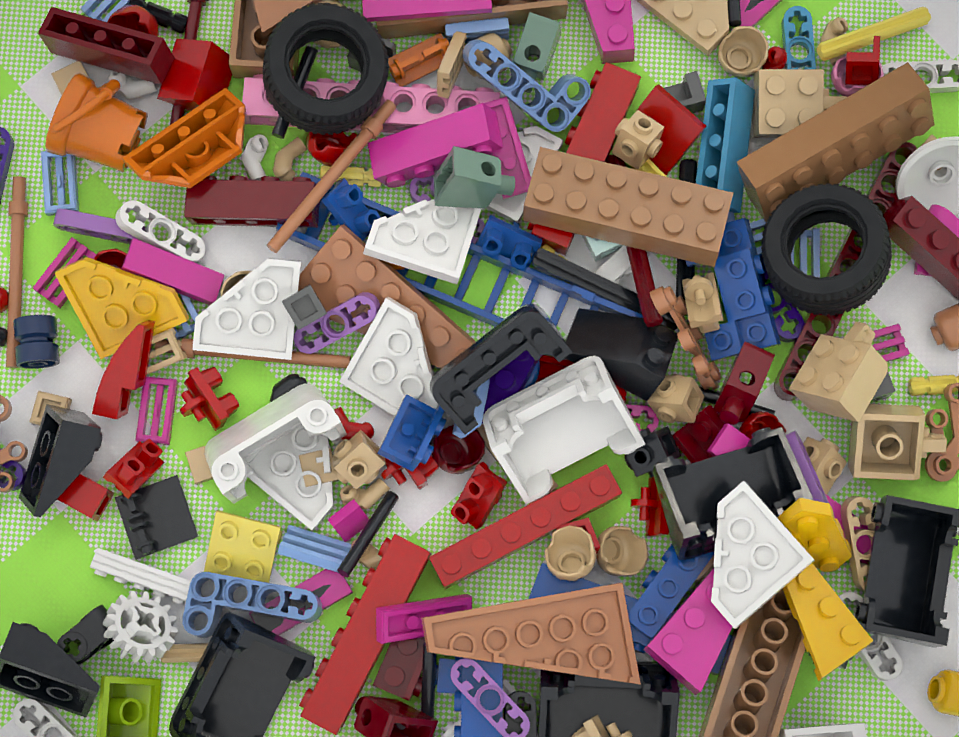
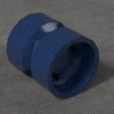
M28 315L13 320L14 339L20 342L15 347L17 367L39 369L53 367L60 363L59 346L53 343V340L58 336L56 317L51 315Z

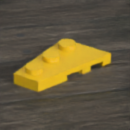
M812 563L782 588L792 615L798 621L804 639L802 641L806 651L810 652L816 667L814 672L818 682L873 642V639Z

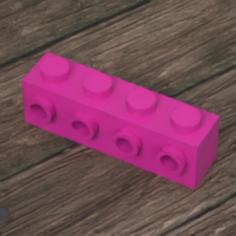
M480 103L369 142L368 149L374 179L387 187L396 188L405 185L407 180L416 177H430L434 175V171L439 170L453 146L492 155V151L503 148L496 111L484 103Z

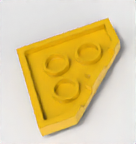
M85 257L55 272L61 287L100 359L115 353L124 339L140 323L147 320L155 321L153 336L187 322L189 319L174 288L97 260Z
M799 498L777 517L813 557L815 561L812 564L821 571H836L852 557L850 544L844 538L843 529L838 519L834 518L830 503Z

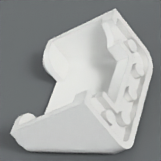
M597 356L581 359L494 404L483 415V424L490 448L526 505L549 493L553 485L551 474L608 445L615 454L626 455L645 445L644 439L603 361Z
M302 384L295 387L207 442L204 455L212 477L221 493L233 504L248 496L245 490V482L247 477L254 472L246 458L288 432L303 425L310 438L315 435H323L328 437L333 443L347 435L335 411L316 386Z

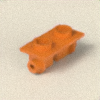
M440 32L388 58L389 70L395 82L399 86L404 87L438 70L449 46L448 39L444 38Z

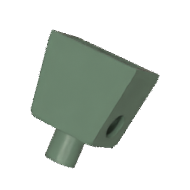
M529 12L513 63L534 80L536 78L545 79L561 36L560 22ZM532 55L539 57L538 60L533 62L527 59ZM528 88L524 92L531 93L532 88Z
M453 146L434 176L435 206L486 208L496 194L511 196L515 189V177L501 174V160L498 157Z

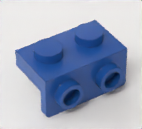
M406 394L377 454L412 472L420 462L426 464L434 449V446L429 443L433 435L437 437L440 435L447 421L446 418L442 417L444 410L440 405L437 409H434Z

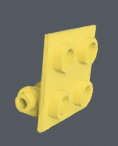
M216 510L204 572L269 583L277 543H280L283 531L280 530L281 527Z

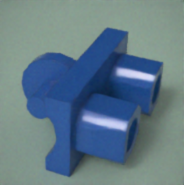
M343 178L338 180L334 188L321 201L331 212L328 221L332 226L344 224L364 241L370 234L374 220L381 218L376 210H368L362 202L363 192L357 184L350 185Z
M490 215L476 240V245L481 246L483 252L492 256L500 254L509 258L513 266L523 270L526 266H530L536 251L542 245L543 239L520 229V224L515 221L509 224Z

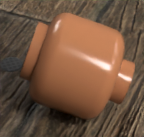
M959 303L937 312L934 315L935 326L930 328L937 345L944 343L950 351L959 349Z

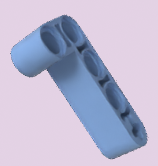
M472 40L463 49L464 62L504 96H507L509 100L536 122L553 132L564 130L590 97L591 88L589 83L574 74L563 75L548 92L487 42ZM477 49L483 51L482 54L493 62L490 67L477 60L476 55H474ZM508 67L511 71V78L507 83L500 84L498 73L501 69ZM577 82L579 92L575 97L569 98L567 88L571 83ZM528 88H534V100L531 103L524 104L522 99L524 91ZM552 108H558V119L554 123H548L547 113Z
M201 572L196 574L191 580L182 624L188 633L200 638H208L213 635L221 619L223 608L304 623L316 621L321 616L323 609L320 598L305 589L211 572ZM213 580L215 584L213 594L203 597L201 593L202 585L206 581ZM240 586H245L248 591L246 599L241 603H236L233 599L234 591ZM272 592H278L280 595L279 605L276 608L268 609L265 605L267 596ZM307 598L308 602L313 604L312 609H306L304 615L302 610L289 606L290 599L294 602L305 603ZM205 613L208 617V623L204 629L197 631L194 626V620L199 614Z

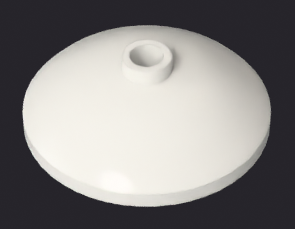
M943 137L930 141L916 149L904 161L896 179L898 199L913 196L926 209L929 210L931 205L934 204L940 205L948 209L959 219V137Z

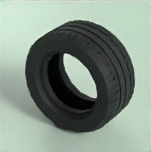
M317 3V5L310 4L309 7L303 6L301 9L298 8L294 12L289 13L287 17L285 16L276 25L266 44L262 72L267 98H269V102L273 105L275 111H278V114L284 117L286 122H290V125L297 126L298 129H303L305 132L310 131L313 134L320 133V135H325V133H328V135H333V133L339 134L342 131L346 132L349 129L355 128L356 125L362 124L373 113L385 89L389 72V59L382 36L378 34L376 27H373V24L367 21L366 17L361 16L358 12H353V9H348L346 6L340 7L338 4L330 5V3H325L323 5L322 3ZM320 40L336 42L348 49L357 60L361 79L355 89L343 97L333 99L313 97L303 91L292 78L289 61L295 52L310 42Z
M830 183L802 188L801 191H795L787 199L782 200V203L778 204L776 210H773L771 216L768 217V223L764 226L765 230L761 240L764 264L777 293L787 303H791L793 307L801 311L805 310L809 314H822L824 316H827V314H830V316L835 315V313L843 314L845 311L849 312L852 308L856 309L859 308L858 306L864 305L866 300L872 299V296L878 292L877 290L883 286L882 283H885L892 259L889 231L879 207L868 196L862 195V192L859 190L855 191L854 188H847L845 185H831ZM835 222L846 225L859 234L863 241V247L858 260L848 270L836 276L818 278L807 275L794 266L791 261V252L795 241L805 230L817 224Z

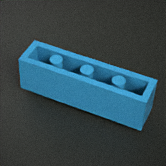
M737 77L708 80L703 120L707 127L701 136L696 184L733 192L729 212L741 213L744 184L737 161L748 155L755 90Z

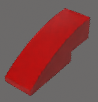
M147 320L138 324L116 350L102 376L92 414L112 419H119L128 414L131 390H136L146 383L155 321Z

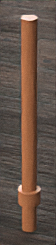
M387 99L373 117L368 116L360 126L361 131L268 242L267 247L271 251L277 253L371 138L376 139L384 129L383 124L397 108L392 101Z
M19 176L13 177L12 201L9 202L8 216L11 217L6 368H19L16 366L15 347L20 342L14 339L13 320L21 317L25 217H28V202H25L26 178Z
M182 338L180 341L182 344L180 347L183 352L185 351L187 358H194L195 355L344 369L347 368L351 361V356L322 353L306 354L300 351H292L291 360L192 350L193 339ZM163 339L156 342L155 349L169 344V341ZM170 350V351L165 352V353H174V352H173V350Z

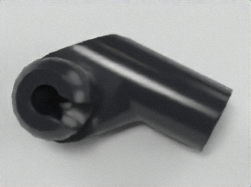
M289 374L274 385L270 402L299 385L307 384L306 379L299 377L298 374Z

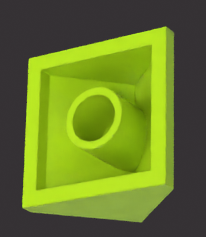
M101 676L96 737H157L161 679Z

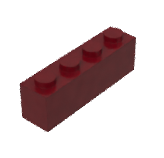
M54 7L50 8L38 31V35L52 54L162 85L175 59L164 38Z
M209 175L192 188H186L184 217L192 225L277 227L278 223L283 225L316 186V183L307 177H293L292 181H280L279 178L273 176H263L260 180H248L244 176H230L229 180H217L215 176ZM320 201L299 227L318 228Z
M913 196L894 201L883 215L887 223L890 239L959 300V238Z

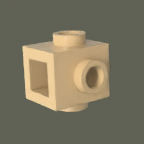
M637 110L629 120L624 118L617 126L615 135L618 137L612 154L639 170L650 157L654 158L661 149L663 142L660 140L664 126Z
M680 374L665 375L664 380L647 402L657 418L663 422L694 423L704 399V394L693 377H685Z
M362 430L356 433L350 440L344 439L334 449L332 455L333 473L343 484L349 482L356 490L364 483H371L378 476L379 469L386 462L384 457L377 454L380 447Z
M807 437L803 444L822 488L827 495L836 479L841 475L847 461L838 453L839 447L833 442L824 438L821 441H817Z

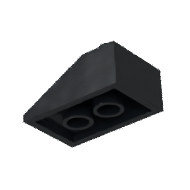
M579 308L565 340L572 353L565 357V359L576 363L589 356L599 357L616 386L648 401L665 378L678 336L676 332L661 324L647 327L643 318Z
M46 404L19 494V499L35 517L41 518L92 461L94 451H98L101 446V428L84 412Z
M12 623L0 652V688L87 717L100 686L46 633L39 631L37 627L28 623Z

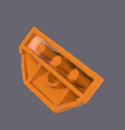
M224 88L122 157L123 162L142 180L192 188L242 153L246 115L245 104L227 88Z

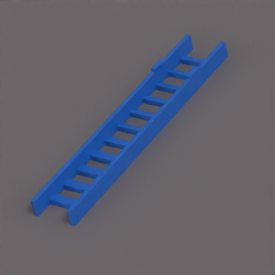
M303 171L300 177L310 178L316 184L321 180ZM334 184L326 194H328L334 188ZM365 197L362 199L368 210H376L381 217L386 216L389 218L400 213ZM321 200L318 228L308 227L305 234L296 230L289 238L318 252L326 244L318 240L330 214V211ZM277 224L276 231L282 227V224ZM470 243L467 254L472 255V258L454 297L433 289L438 278L428 275L425 283L421 284L406 277L409 269L396 270L428 299L494 327L504 320V318L492 314V311L510 272L531 280L521 306L532 303L539 285L561 293L550 318L555 326L558 324L569 297L590 305V310L598 311L600 309L608 313L643 318L642 314L528 266L521 270L513 266L509 258L500 254L492 256L483 252L482 247L474 243ZM480 260L502 268L484 310L462 301Z

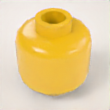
M943 670L930 680L927 695L936 711L959 717L958 671Z

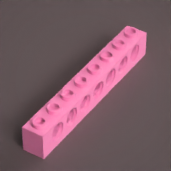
M263 74L254 75L253 78L244 77L242 103L246 107L245 124L275 126L279 114L278 111H275L273 105L269 103V98H267L266 90L264 89ZM319 78L316 82L306 81L303 91L313 97L333 99L343 97L355 89L360 80L336 83L329 78ZM386 82L379 102L380 106L370 116L373 117L387 99L396 106L402 102L411 104L412 108L407 112H399L395 109L383 124L384 129L381 132L398 133L455 113L464 106L472 107L480 103L500 99V92H494L493 89L486 87L470 91L454 86L448 99L438 97L437 89L431 88L426 84H413L412 87H401L397 83ZM433 104H439L444 108L439 114H432L427 109ZM362 124L356 125L355 128L349 130L361 131L360 126Z

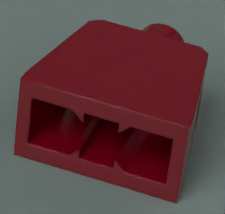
M744 341L723 382L714 405V410L720 413L719 417L724 423L735 425L738 422L745 421L760 393L775 354ZM748 372L752 375L749 384L739 380L741 373Z
M363 696L355 704L357 717L354 728L365 737H433L438 720L396 699ZM397 723L403 725V726L406 727V728H405V729H400V728L397 726Z

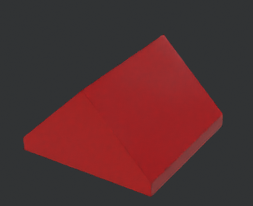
M176 39L172 50L175 59L160 87L157 99L192 111L224 88L228 89L232 78V72L229 67L230 55L212 41Z

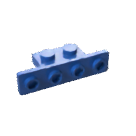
M671 544L661 558L666 563L659 573L653 569L641 585L646 590L628 613L630 624L647 637L653 638L714 556V552L687 560H679L673 544Z

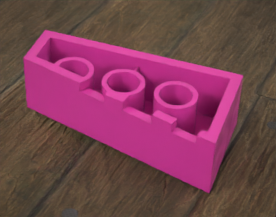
M581 0L602 64L606 62H633L635 45L631 0Z
M714 567L643 649L694 695L701 693L732 629V625L711 602Z

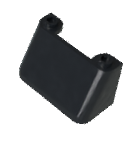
M525 304L442 367L432 377L430 391L435 401L465 435L479 425L474 417V409L482 402L474 390L525 350L530 353L535 361L541 358L540 355H550L560 362L572 353L552 320L538 305Z
M768 427L759 429L751 435L752 439L745 448L686 465L683 459L668 456L659 460L654 465V479L672 544L679 560H687L715 551L718 520L717 505L743 481L750 486L776 517L782 514L799 498L813 500L782 427L773 430Z
M886 495L882 497L880 503L875 502L872 508L871 522L875 523L863 603H858L855 618L866 632L933 648L947 646L950 629L943 628L940 621L946 620L948 614L943 611L953 547L958 546L959 539L953 538L956 537L959 527V509Z
M231 612L225 613L219 621L172 715L169 726L171 736L263 737L291 680L299 683L304 678H308L313 671L316 657L311 651L244 617Z
M637 662L641 685L540 670L538 737H571L584 726V722L597 714L608 734L606 726L615 722L620 733L630 730L633 735L632 737H676L679 707L677 679L659 663Z

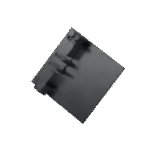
M178 475L142 487L129 499L123 493L115 497L135 560L199 537Z

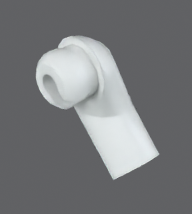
M111 71L108 76L109 81L112 79L119 81L120 89L116 93L127 99H134L156 92L153 82L143 79L134 81L125 74Z
M257 134L249 139L241 155V160L251 180H260L261 177L266 176L260 163L267 151L269 142L261 134Z

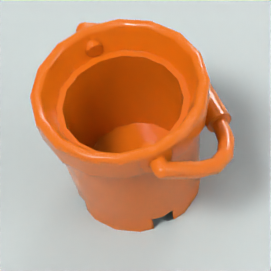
M80 73L76 74L68 83L55 109L46 136V150L59 156L70 154L124 172V168L128 166L123 162L122 157L138 147L141 138H139L140 131L137 129L138 127L145 129L148 113L114 97L120 89L118 80L112 79L98 88L92 79Z

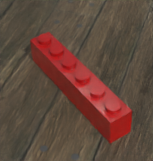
M607 62L602 72L595 71L590 83V88L594 90L590 99L577 114V116L581 117L578 127L571 126L565 140V144L569 145L566 153L606 162V158L610 154L617 138L615 130L619 123L626 118L639 88L641 76ZM529 223L527 228L532 231V235L543 239L541 246L546 244L565 256L575 233L534 223Z
M605 464L430 556L429 560L446 590L552 534L559 525L576 521L620 498L622 491L608 465Z
M394 534L392 539L386 537L381 545L378 555L382 559L376 569L371 567L362 583L363 586L367 587L361 599L355 597L346 614L351 617L345 629L340 627L331 642V646L335 647V650L330 659L323 658L315 673L319 680L314 690L308 688L299 704L300 707L304 708L300 715L302 718L335 735L339 734L386 644H381L377 641L376 608L407 603L429 561V557L432 555L431 552L397 534Z

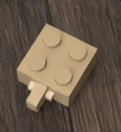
M759 69L754 73L753 138H778L844 100L847 96H829V89H824V69Z
M855 322L843 339L820 334L789 389L809 410L859 422L888 372V363L871 345L876 334L866 323Z
M869 404L859 422L851 421L848 468L853 478L920 479L921 458H927V452H946L947 438H945L944 434L929 433V427H924L926 414L920 406Z

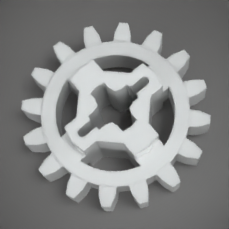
M131 591L127 598L120 595L116 602L112 603L106 612L107 616L103 621V625L108 627L104 633V638H113L114 641L110 648H121V658L131 654L133 663H137L141 656L144 657L146 663H151L155 656L161 659L174 644V637L178 633V628L173 627L177 617L168 616L167 613L171 608L170 605L163 607L159 605L161 597L157 596L154 600H150L147 591H144L141 597H138L135 591Z

